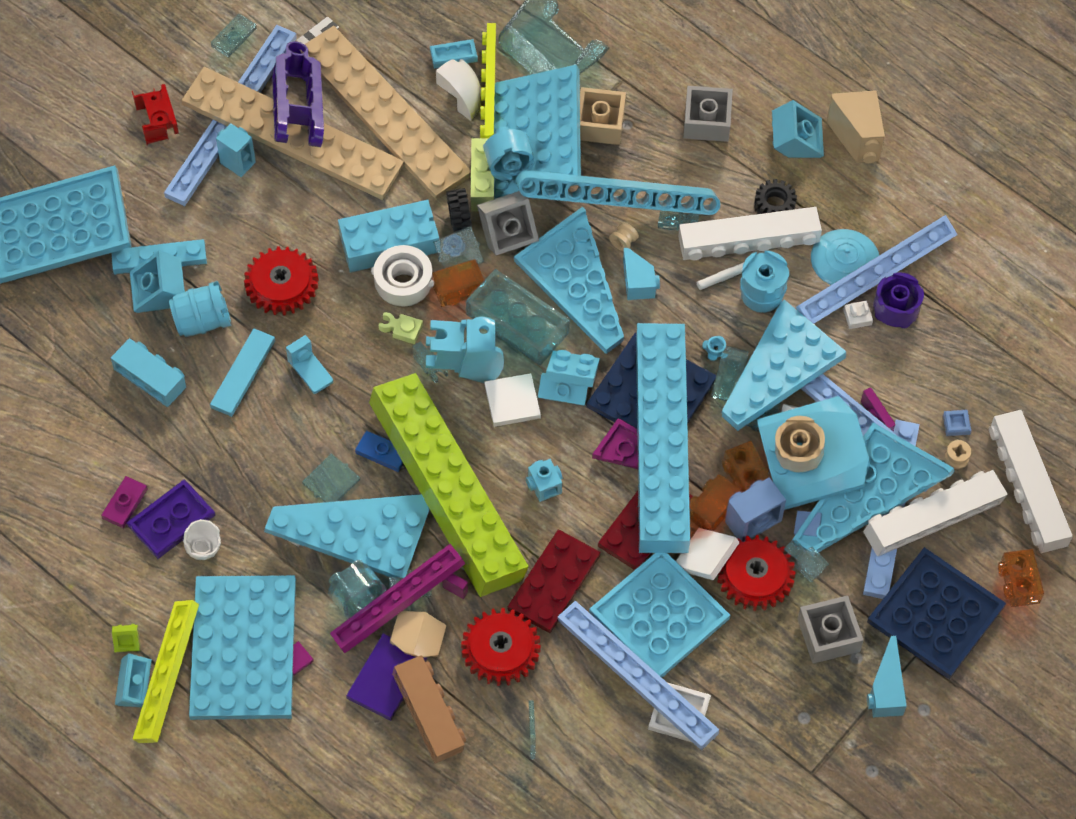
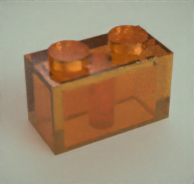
M476 259L432 272L433 289L441 307L453 306L460 301L469 298L475 299L485 293V280Z
M720 474L714 480L709 479L702 489L703 492L698 497L695 495L689 502L690 520L702 529L714 531L726 518L730 497L737 492L742 493L741 489Z

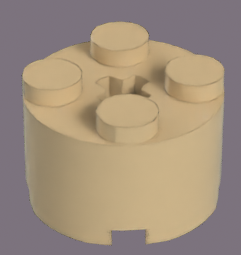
M794 416L787 419L785 423L779 426L775 435V454L781 467L793 472H807L819 466L824 456L825 447L823 429L813 419L806 416Z

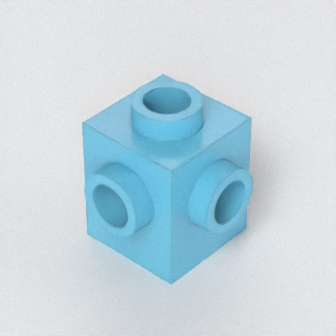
M551 459L536 461L528 467V477L525 478L530 491L534 490L539 502L562 494V473L558 466L553 465Z

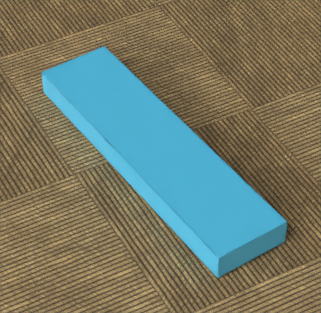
M253 328L211 401L210 407L231 417L233 416L275 342L274 336Z

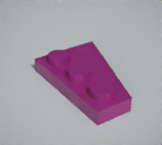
M618 418L593 452L592 459L638 469L637 429Z

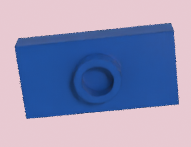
M369 431L364 433L355 449V454L396 472H399L403 465L392 442Z

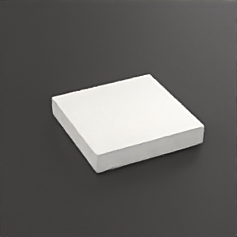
M531 373L484 382L494 427L541 419Z
M698 528L690 540L689 553H681L676 562L688 574L714 580L739 544V541L733 536Z
M668 683L704 716L706 715L711 695ZM654 708L648 730L691 742Z

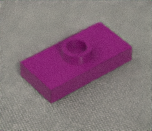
M871 387L863 390L861 403L864 408L894 432L896 424Z
M125 476L101 514L102 519L124 528L148 490L147 485Z

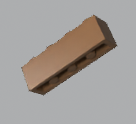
M420 655L394 666L392 675L434 764L463 752L464 743L466 742L465 735L461 728L457 729L453 721L455 720L454 712L450 706H446L443 700L445 697L443 689L439 683H435L432 677L434 671L430 662H425L423 656Z

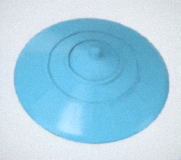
M837 229L825 233L820 237V242L813 245L811 263L816 274L823 281L832 285L878 257L879 252L875 244L864 234L849 229Z

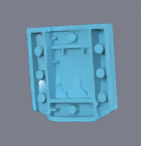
M839 396L757 419L773 483L786 499L784 510L865 487L866 474L870 465L869 455L857 414ZM791 417H809L824 431V456L819 466L814 470L793 472L784 469L776 457V431L779 426Z

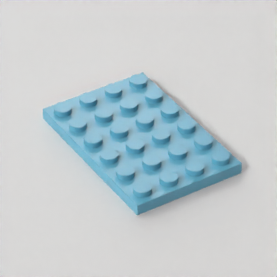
M577 65L495 83L494 134H496V130L500 127L526 132L535 161L531 171L581 176L580 69ZM517 175L512 176V180L494 178V199L519 191L516 184ZM525 181L522 187H530L533 184V181ZM554 182L548 183V184L546 185L545 189H546V190H551V189H553V188L555 187L556 183H554Z
M115 165L0 197V284L132 247L119 173Z
M295 575L196 576L195 602L199 604L193 627L190 720L292 719Z

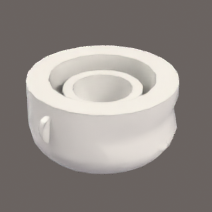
M400 245L385 250L377 258L374 267L371 268L378 294L383 300L395 306L405 307L419 303L434 286L432 265L429 258L424 252L412 246ZM402 274L413 277L409 282L405 283L394 280L396 276Z

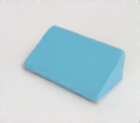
M129 653L121 659L115 705L126 707L143 706L148 690L152 659Z

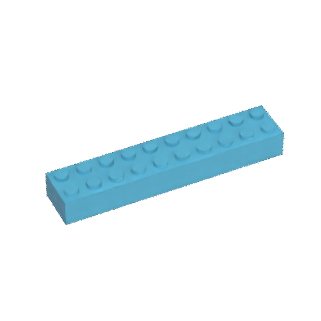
M637 323L639 553H689L690 510L685 324Z

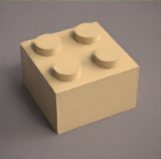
M581 87L580 141L620 145L626 92Z

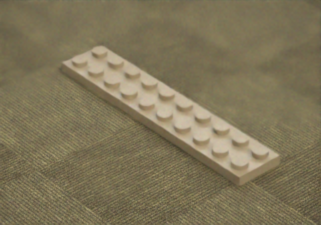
M332 26L305 44L308 48V57H314L321 63V78L396 158L404 161L405 168L435 200L445 195L446 191L454 189L471 177V170L335 26Z
M203 67L182 98L183 106L225 126L232 123L238 128L241 127L253 139L381 200L384 199L404 166L403 160L325 123L321 148L309 146L308 126L290 123L287 126V134H289L287 143L275 142L273 99L206 67Z

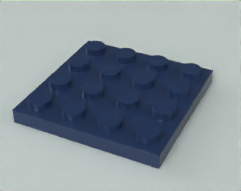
M635 332L587 402V408L614 423L619 418L637 429ZM686 359L688 424L716 382L717 375Z
M924 547L868 617L867 623L889 638L896 636L897 644L950 680L1004 609L1006 602Z

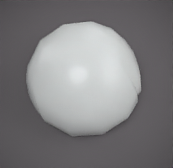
M200 519L192 522L184 533L183 543L186 552L190 557L197 560H207L214 557L221 544L219 528L208 520Z

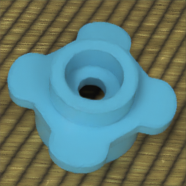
M714 336L703 342L702 347L707 351L708 359L711 361H715L721 356L726 357L730 353V349L726 347V342L721 336Z

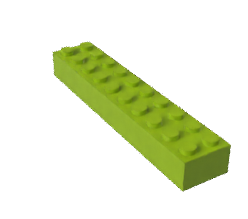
M414 373L373 387L369 401L370 406L449 544L453 546L464 560L465 565L462 567L478 595L482 597L522 582L529 567L417 374Z

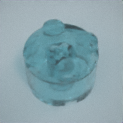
M362 560L354 561L350 567L341 573H334L329 579L331 585L328 595L347 619L386 592L385 585Z

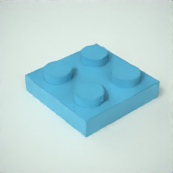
M553 350L545 379L593 387L600 358H595L590 354L578 355L566 350Z

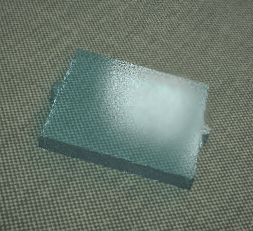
M471 226L433 242L439 256L438 261L441 262L447 278L484 262L479 249L480 243L476 241Z
M331 453L302 481V484L314 493L315 498L319 497L324 502H336L360 480V477L348 467L347 463H342Z
M529 700L530 759H535L534 700Z

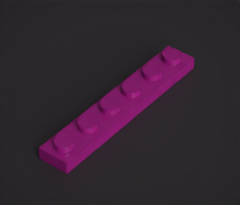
M451 544L447 545L330 632V635L345 654L465 565L464 560Z

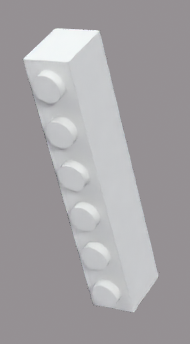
M810 207L680 224L678 237L683 260H699L703 257H721L726 254H744L749 251H767L780 247L790 248L802 244L813 245L820 242L822 229L817 208Z
M1022 410L994 416L989 427V433L992 440H996L998 445V456L1005 463L1007 479L1013 483L1015 488V499L1017 503H1021L1023 508V519L1031 528L1033 544L1038 546L1040 553L1068 547L1073 537Z
M994 470L987 473L980 471L974 474L968 481L959 480L953 483L949 489L943 490V488L932 492L928 498H916L910 502L909 506L904 508L897 506L883 517L879 514L869 519V524L863 532L877 557L1000 505L1008 494Z

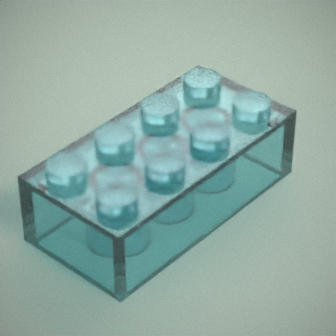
M497 269L466 300L467 316L472 319L484 316L495 320V335L540 366L569 334L570 319Z

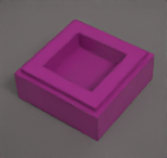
M451 574L442 581V588L464 599L468 593V582L455 574Z
M299 641L293 645V676L314 662V659Z

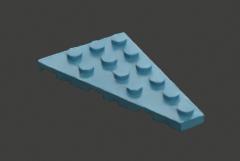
M581 207L540 237L539 241L532 243L514 256V262L607 354L624 341V334L619 324L618 314L614 308L613 298L600 262L592 229L586 216V209Z
M786 300L781 301L722 410V417L737 431L844 360L846 358V351Z
M873 422L863 436L870 459L865 487L819 500L792 541L797 546L815 555L869 524L868 520L872 517L888 513L893 508L900 506L950 477L954 473V468ZM817 512L822 513L820 526L816 530L817 537L803 535Z
M422 494L275 506L272 508L264 532L400 581L406 577L429 512V507Z

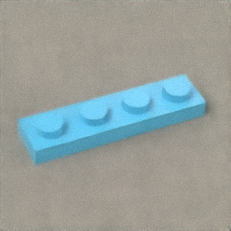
M204 239L131 247L112 252L114 274L130 273L131 270L158 250L181 258L182 266L207 264Z

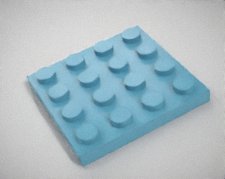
M655 553L589 609V613L661 678L730 619V614L667 553Z

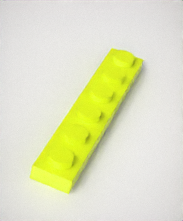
M487 23V32H482V45H486V50H482V64H486V69L481 71V82H486V87H481V101H485V106H481V120H485V125H480V138H490L494 135L496 23Z
M194 600L174 602L133 735V740L138 743L158 742L199 604Z

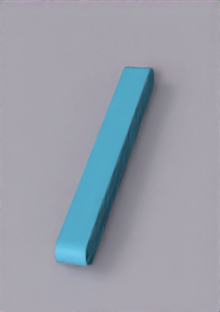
M528 170L520 172L516 177V184L520 193L529 198L713 215L720 209L719 198L714 191L708 188ZM525 181H533V184L530 187H522ZM550 182L556 183V185H555V187H554L553 189H551V190H546V189H545V187H546V185H547L548 183H550ZM571 185H578L576 191L568 192ZM601 187L599 193L591 194L593 188ZM616 190H624L620 196H613ZM641 191H645V192H646V194H645V196H644L643 198H641V199H637V198H636V195H637L639 192H641ZM665 193L668 194V197H667L666 200H664V201H659V200H658L659 197H660L662 194H665ZM691 196L688 202L681 203L683 197ZM713 198L709 205H703L706 199Z

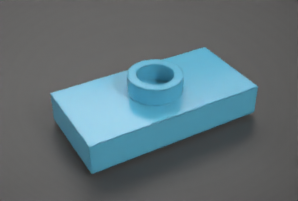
M474 39L430 46L434 69L440 68L443 64L453 59L457 62L460 59L466 63L478 62Z
M546 373L541 374L538 398L585 406L587 386L546 380Z

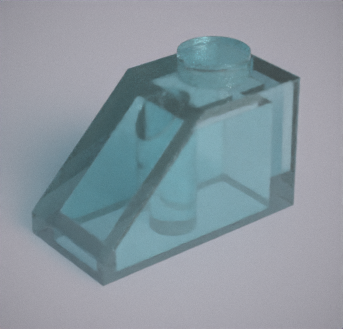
M730 346L725 347L711 397L724 401L729 399L746 367L748 351Z

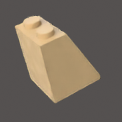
M877 91L831 94L827 124L856 163L879 161L885 134Z

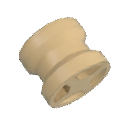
M625 222L620 223L617 232H613L609 236L610 242L620 251H624V248H630L631 242H635L639 238L636 229Z
M955 440L947 447L945 463L953 467L954 470L965 468L969 462L971 448L967 442Z

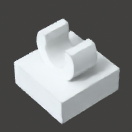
M867 301L844 305L843 311L849 329L872 325L873 318Z

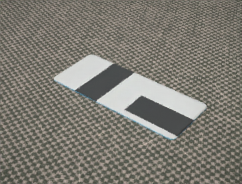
M326 17L297 39V41L306 44L332 26H335L337 29L339 26L329 17Z

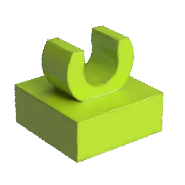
M121 624L112 626L114 652L140 651L138 625L122 626Z

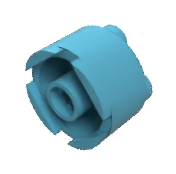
M500 127L496 130V134L492 135L484 143L483 149L491 174L496 179L512 180V176L522 171H531L534 167V155L526 132Z

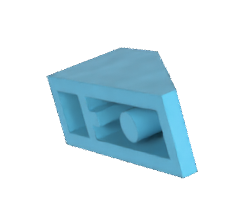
M891 636L871 692L867 694L868 709H872L873 718L903 716L907 707L896 636Z

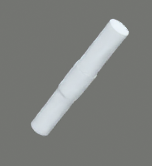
M744 262L697 281L699 290L741 274Z

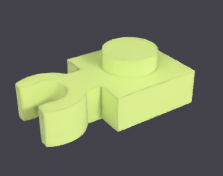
M384 312L383 320L389 321V323H379L378 325L379 330L382 332L393 331V338L415 344L422 329L423 320L400 314L399 319H395L391 313Z

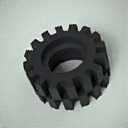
M773 179V183L767 180L765 185L762 183L756 190L755 211H757V214L795 210L797 201L795 189L791 190L792 185L789 183L785 186V181L781 180V183H777L778 179ZM769 197H779L784 201V204L772 206L767 203V199Z
M465 188L446 191L453 232L472 229L470 208Z

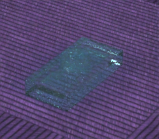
M238 14L211 41V47L229 58L257 29L256 24L243 15Z

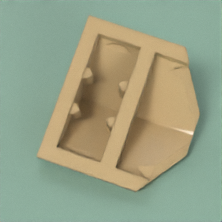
M402 611L397 615L390 643L396 645L408 655L415 657L420 655L423 657H438L446 625L426 612Z

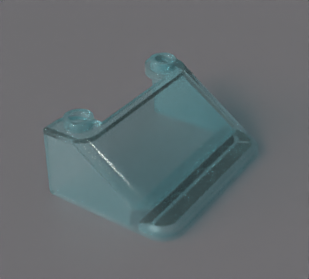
M525 0L499 35L501 47L530 74L577 65L581 74L599 61L609 50V47L602 41L592 40L584 49L552 20L559 10L557 0Z

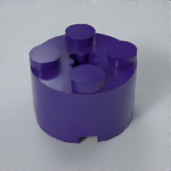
M901 272L893 273L892 276L887 278L884 277L878 284L873 304L876 319L892 327L908 328L918 318L924 298V291L918 284L919 281L915 277Z

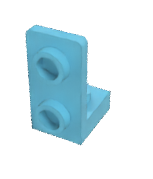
M306 335L286 347L288 362L314 394H317L333 383V378L312 353L311 341Z

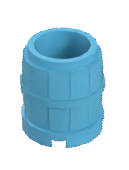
M765 251L759 254L755 252L746 258L742 267L740 290L741 298L748 308L756 312L766 313L779 306L786 293L789 280V269L786 260L778 253L772 251Z
M218 281L209 283V286L188 289V291L173 296V299L169 300L172 316L180 336L188 337L206 334L208 331L219 327L223 329L232 326L226 301L220 292L222 289Z

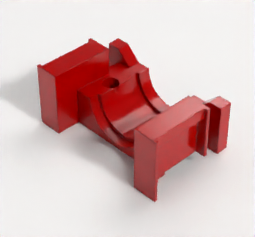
M162 84L160 91L156 92L154 88L152 92L134 95L132 91L136 111L146 108L150 124L142 126L147 145L166 139L169 140L167 129L173 128L174 134H179L177 121L165 84Z

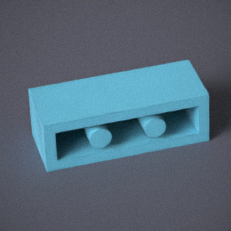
M129 338L111 357L115 371L166 407H169L186 388L183 372L176 367L172 368L167 365L160 355L156 354L154 356L141 342L136 343Z

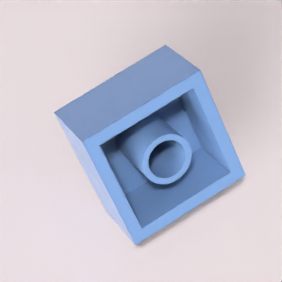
M770 477L764 481L758 480L745 492H737L730 497L725 523L736 538H739L742 542L745 541L747 535L752 539L782 521L786 499Z

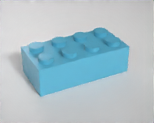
M429 200L338 219L339 234L350 272L374 267L381 253L394 246H412L418 248L426 255L440 253V239L435 221H433Z

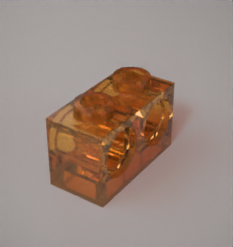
M752 441L725 451L722 467L727 475L730 474L732 477V485L736 493H743L750 488L752 484L747 483L746 480L756 482L758 480L764 481L770 477ZM736 460H743L745 463H744V464H738V463H736L735 461H736Z
M1033 549L1005 552L1001 561L998 562V572L1000 577H1004V596L1006 599H1009L1011 607L1040 604L1044 596V590ZM1012 565H1018L1022 570H1016ZM1017 587H1023L1027 592H1021Z

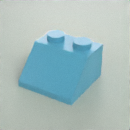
M794 100L772 110L773 146L775 150L788 158H821L824 156L821 117Z
M158 250L130 271L133 309L136 313L170 309L169 300L173 299V296L185 292L181 258Z

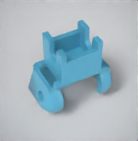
M481 316L472 320H461V322L430 321V330H436L435 337L426 336V346H430V352H437V355H426V368L455 370L459 377L481 383L495 380L500 375L504 366V354L500 348L495 346V320ZM466 327V342L464 343V330ZM486 329L488 333L482 334L479 330Z

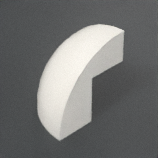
M453 59L446 62L436 70V84L456 97L457 111L469 120H472L478 113L481 105V86L473 69L464 60L460 59L457 62Z

